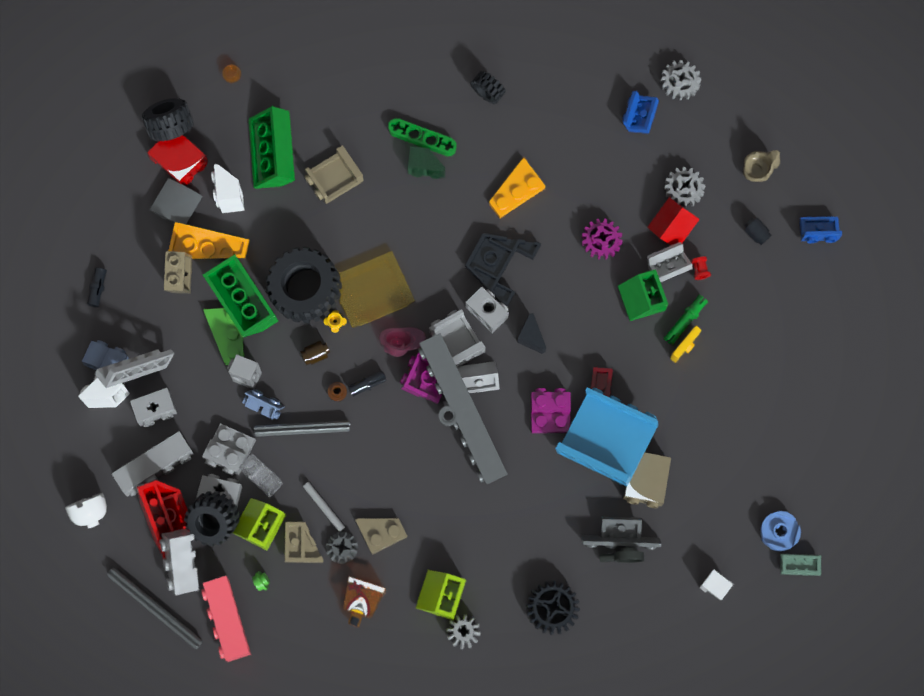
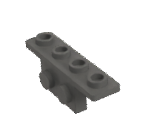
M602 517L601 535H581L582 545L590 548L604 545L607 548L625 546V548L644 547L653 550L656 547H661L662 543L659 537H641V518Z

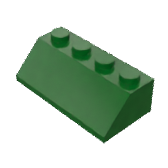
M272 106L249 118L253 185L256 189L280 187L295 181L290 113L287 110Z
M235 254L203 274L205 280L243 337L263 332L278 322L277 317Z

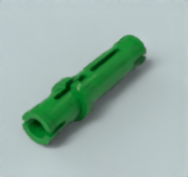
M698 295L690 307H686L685 313L667 335L664 336L665 341L669 340L668 344L673 346L693 319L698 318V313L708 303L707 299L702 300L704 298L702 295Z

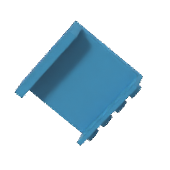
M587 387L585 390L587 395L563 442L558 443L556 451L572 461L628 486L658 427V420L655 415L649 412L644 414L638 411V408L632 404L625 405L620 403L621 400L617 397L610 396L609 398L603 395L601 390Z

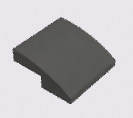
M168 178L149 210L164 220L168 219L174 224L177 222L186 225L203 196Z

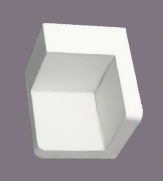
M713 570L699 588L705 593L709 591L719 600H722L733 584Z

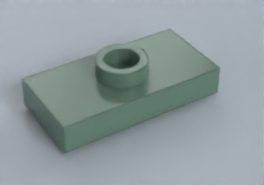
M780 554V574L820 576L821 555Z

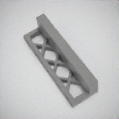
M171 349L164 352L159 350L148 352L99 368L95 375L105 388H109L166 369L174 352Z

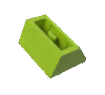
M251 498L233 534L267 551L286 515L267 503Z
M428 570L416 609L454 621L466 579Z

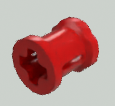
M705 256L697 257L690 261L694 267L695 280H702L711 276V273L708 272L707 257Z

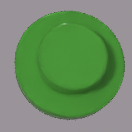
M260 571L256 572L255 576L252 577L255 587L259 591L267 590L270 583L268 576Z

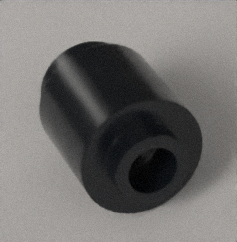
M751 218L744 225L746 227L744 231L755 243L760 245L772 236L769 233L770 230L759 218L755 220Z

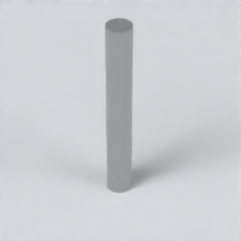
M310 482L306 483L303 488L339 532L345 529L343 523Z

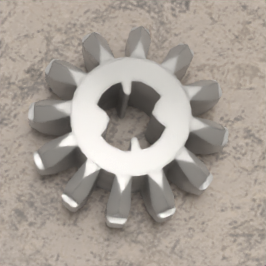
M464 614L463 621L460 620L459 616H456L457 624L452 620L449 622L454 628H447V632L454 634L449 635L448 640L456 639L452 644L454 647L458 642H461L460 649L464 648V643H467V647L471 648L470 640L474 643L478 642L477 638L473 636H480L481 634L479 631H474V629L479 628V624L472 626L475 618L472 617L468 622L467 615ZM462 627H466V631H469L466 637H462L461 633L458 632L459 629L462 630Z

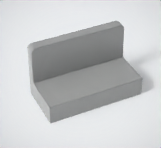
M494 361L458 367V371L469 393L500 389L498 371Z

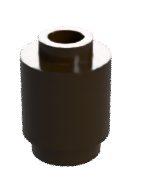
M320 340L304 347V350L300 351L306 365H313L328 358L327 354L330 351L326 342L322 343Z

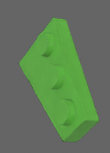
M224 308L203 309L225 365H229L231 359H235L236 354L244 357L243 336Z

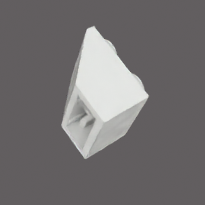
M218 164L214 165L215 171L211 172L215 186L213 196L216 206L220 207L222 213L244 211L243 192L239 180Z
M95 376V380L90 385H86L80 391L78 397L88 408L117 407L130 393L122 383L105 388L98 377Z

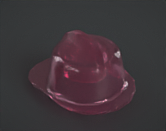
M389 328L380 333L379 339L384 346V352L395 357H401L409 350L421 347L419 343L425 341L426 336L417 328Z

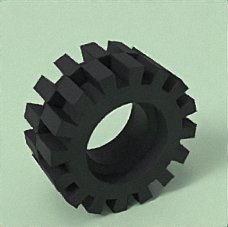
M480 71L471 82L472 89L490 104H497L506 93L500 81L485 71Z

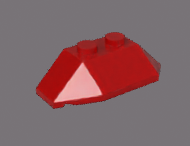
M154 480L137 487L140 505L153 539L163 559H166L165 551L162 552L160 547L162 534L186 529L184 518L187 507L179 489Z

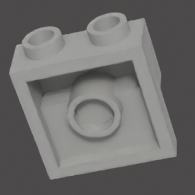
M220 424L213 439H210L202 457L206 460L205 464L215 468L217 465L222 467V471L233 476L234 473L240 475L256 439Z

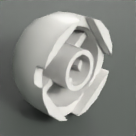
M103 493L93 495L91 498H85L70 504L65 509L74 524L79 526L87 525L88 528L99 525V520L106 514L107 504Z

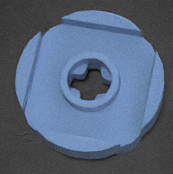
M784 511L774 512L767 516L761 524V540L772 550H789L800 539V525H798V522L795 520L796 518L792 514ZM780 526H782L783 531H785V534L778 536V533L775 532V529H778Z

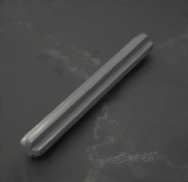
M348 420L254 426V435L256 437L350 431V422Z

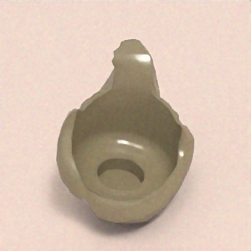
M778 150L770 152L754 151L747 155L744 159V177L753 182L768 180L774 169L780 165V152Z

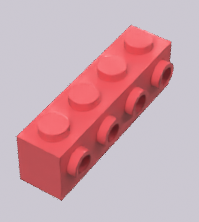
M224 576L203 583L204 589L201 591L204 600L209 602L210 608H207L210 620L214 619L216 627L213 628L215 638L219 639L221 646L218 647L221 658H225L227 662L251 655L229 578Z

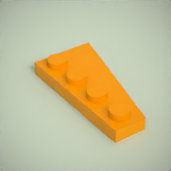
M175 222L168 251L186 252L192 255V259L230 258L234 254L237 258H245L249 240Z

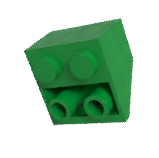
M656 269L638 274L618 285L629 321L666 311L668 302Z

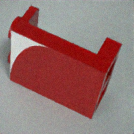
M184 135L172 140L158 141L147 152L149 158L155 164L158 163L182 185L189 184L198 171L201 172L205 169L208 162L206 155Z

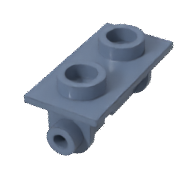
M256 389L245 392L247 396H245L242 402L245 404V407L256 412L262 406L261 414L272 420L274 418L278 419L280 416L278 410L285 407L280 404L278 399L272 397L269 399Z

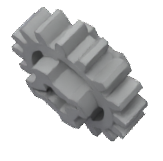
M680 60L679 64L673 61L672 67L667 65L666 70L662 72L663 77H661L660 81L664 83L662 89H667L666 95L673 94L672 99L676 96H679V100H682L683 96L689 99L690 94L694 96L696 90H699L701 82L699 77L700 71L695 72L696 66L690 67V62H687L685 65L682 60Z
M683 167L682 171L676 168L675 174L670 172L669 178H666L665 181L667 185L664 187V190L668 191L665 196H671V199L678 204L682 203L684 208L687 207L688 203L691 206H694L695 201L699 203L705 189V184H701L704 178H698L699 172L694 174L692 173L693 168L686 171L685 167Z

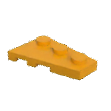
M523 158L489 201V205L497 216L502 218L544 190L545 185L526 159Z

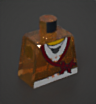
M349 576L344 602V610L351 613L348 624L359 627L362 617L371 619L386 589Z

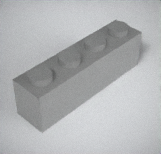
M177 432L116 470L112 475L126 496H134L138 493L137 487L158 480L157 477L162 474L167 475L171 473L176 465L188 462L194 453L182 434Z

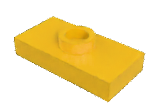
M695 326L670 357L672 361L676 363L685 351L689 353L695 346L693 342L701 332L699 327Z

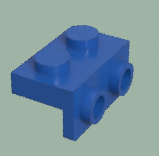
M637 91L632 92L631 97L628 99L627 111L623 115V124L629 132L649 134L659 103L657 97L640 96Z
M801 217L799 220L801 241H807V243H817L818 241L834 243L842 236V231H839L838 217Z

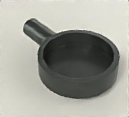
M622 548L621 551L614 554H600V562H643L644 552L637 551V548Z

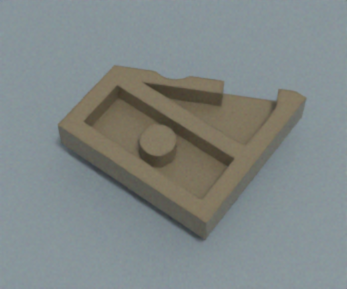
M399 519L355 520L372 555L407 538V534Z
M285 522L284 563H323V557L320 555L305 522Z

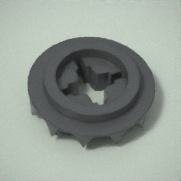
M337 532L330 536L326 544V551L332 561L344 564L354 559L358 551V544L356 539L349 533ZM344 540L345 546L350 550H343L341 556H339V549L334 545H341V542Z

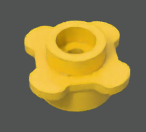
M337 310L332 311L324 319V324L328 325L333 333H337L339 328L347 323L346 318H342Z

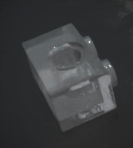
M251 454L239 467L240 471L269 498L283 484L281 479L254 454Z

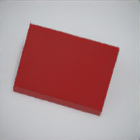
M669 197L647 228L663 241L674 245L679 242L683 243L700 219Z

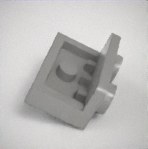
M681 242L647 256L648 268L650 271L656 269L660 282L693 269L692 263L683 252Z

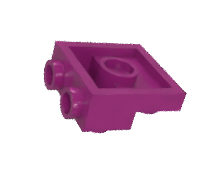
M418 352L416 356L412 355L407 366L410 369L408 374L404 373L400 380V383L403 384L401 389L438 404L442 394L439 395L434 385L438 382L435 376H430L426 368L429 365L427 359H422Z
M545 388L535 389V392L531 393V433L568 432L571 412L570 392H566L564 388L554 389V392H547Z

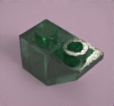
M410 146L408 174L414 177L430 176L432 179L445 178L444 165L429 148Z

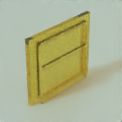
M392 251L339 273L342 283V289L339 290L341 293L340 304L352 328L362 326L415 302L404 278L405 276Z

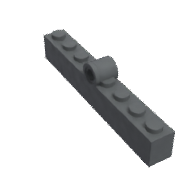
M441 333L420 342L421 348L418 351L422 359L426 358L429 363L426 368L430 376H435L438 382L434 385L439 395L443 393L446 399L443 401L445 407L439 411L440 422L444 426L454 425L456 430L460 429L462 433L460 440L463 446H468L471 452L468 454L472 465H477L479 471L476 473L481 483L485 481L487 485L508 475ZM446 412L453 414V418L449 421L444 419Z

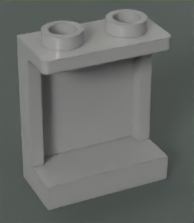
M462 309L459 311L454 310L447 315V318L443 320L438 319L431 323V327H429L431 337L441 333L457 368L485 353L483 342H480L466 320Z

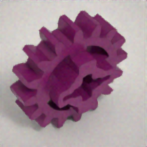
M597 219L596 224L590 222L589 227L584 228L585 233H582L581 238L585 240L582 241V246H586L585 252L591 251L590 257L597 255V260H600L601 256H604L605 260H607L608 254L614 257L615 251L619 252L620 247L618 245H622L623 242L620 239L622 233H617L619 226L614 228L613 221L608 224L607 219H604L603 223H600V220ZM596 230V234L590 237V234ZM614 241L613 246L608 248L609 244Z

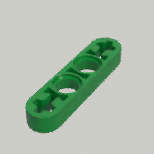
M398 118L392 119L389 122V133L393 137L444 156H452L456 152V141L448 136ZM400 125V129L394 131V127ZM412 130L418 131L419 136L417 138H411L409 136V132ZM430 136L436 139V142L432 145L426 142V139ZM439 140H442V145L440 144L439 148ZM448 143L451 144V148L445 150V146H447Z

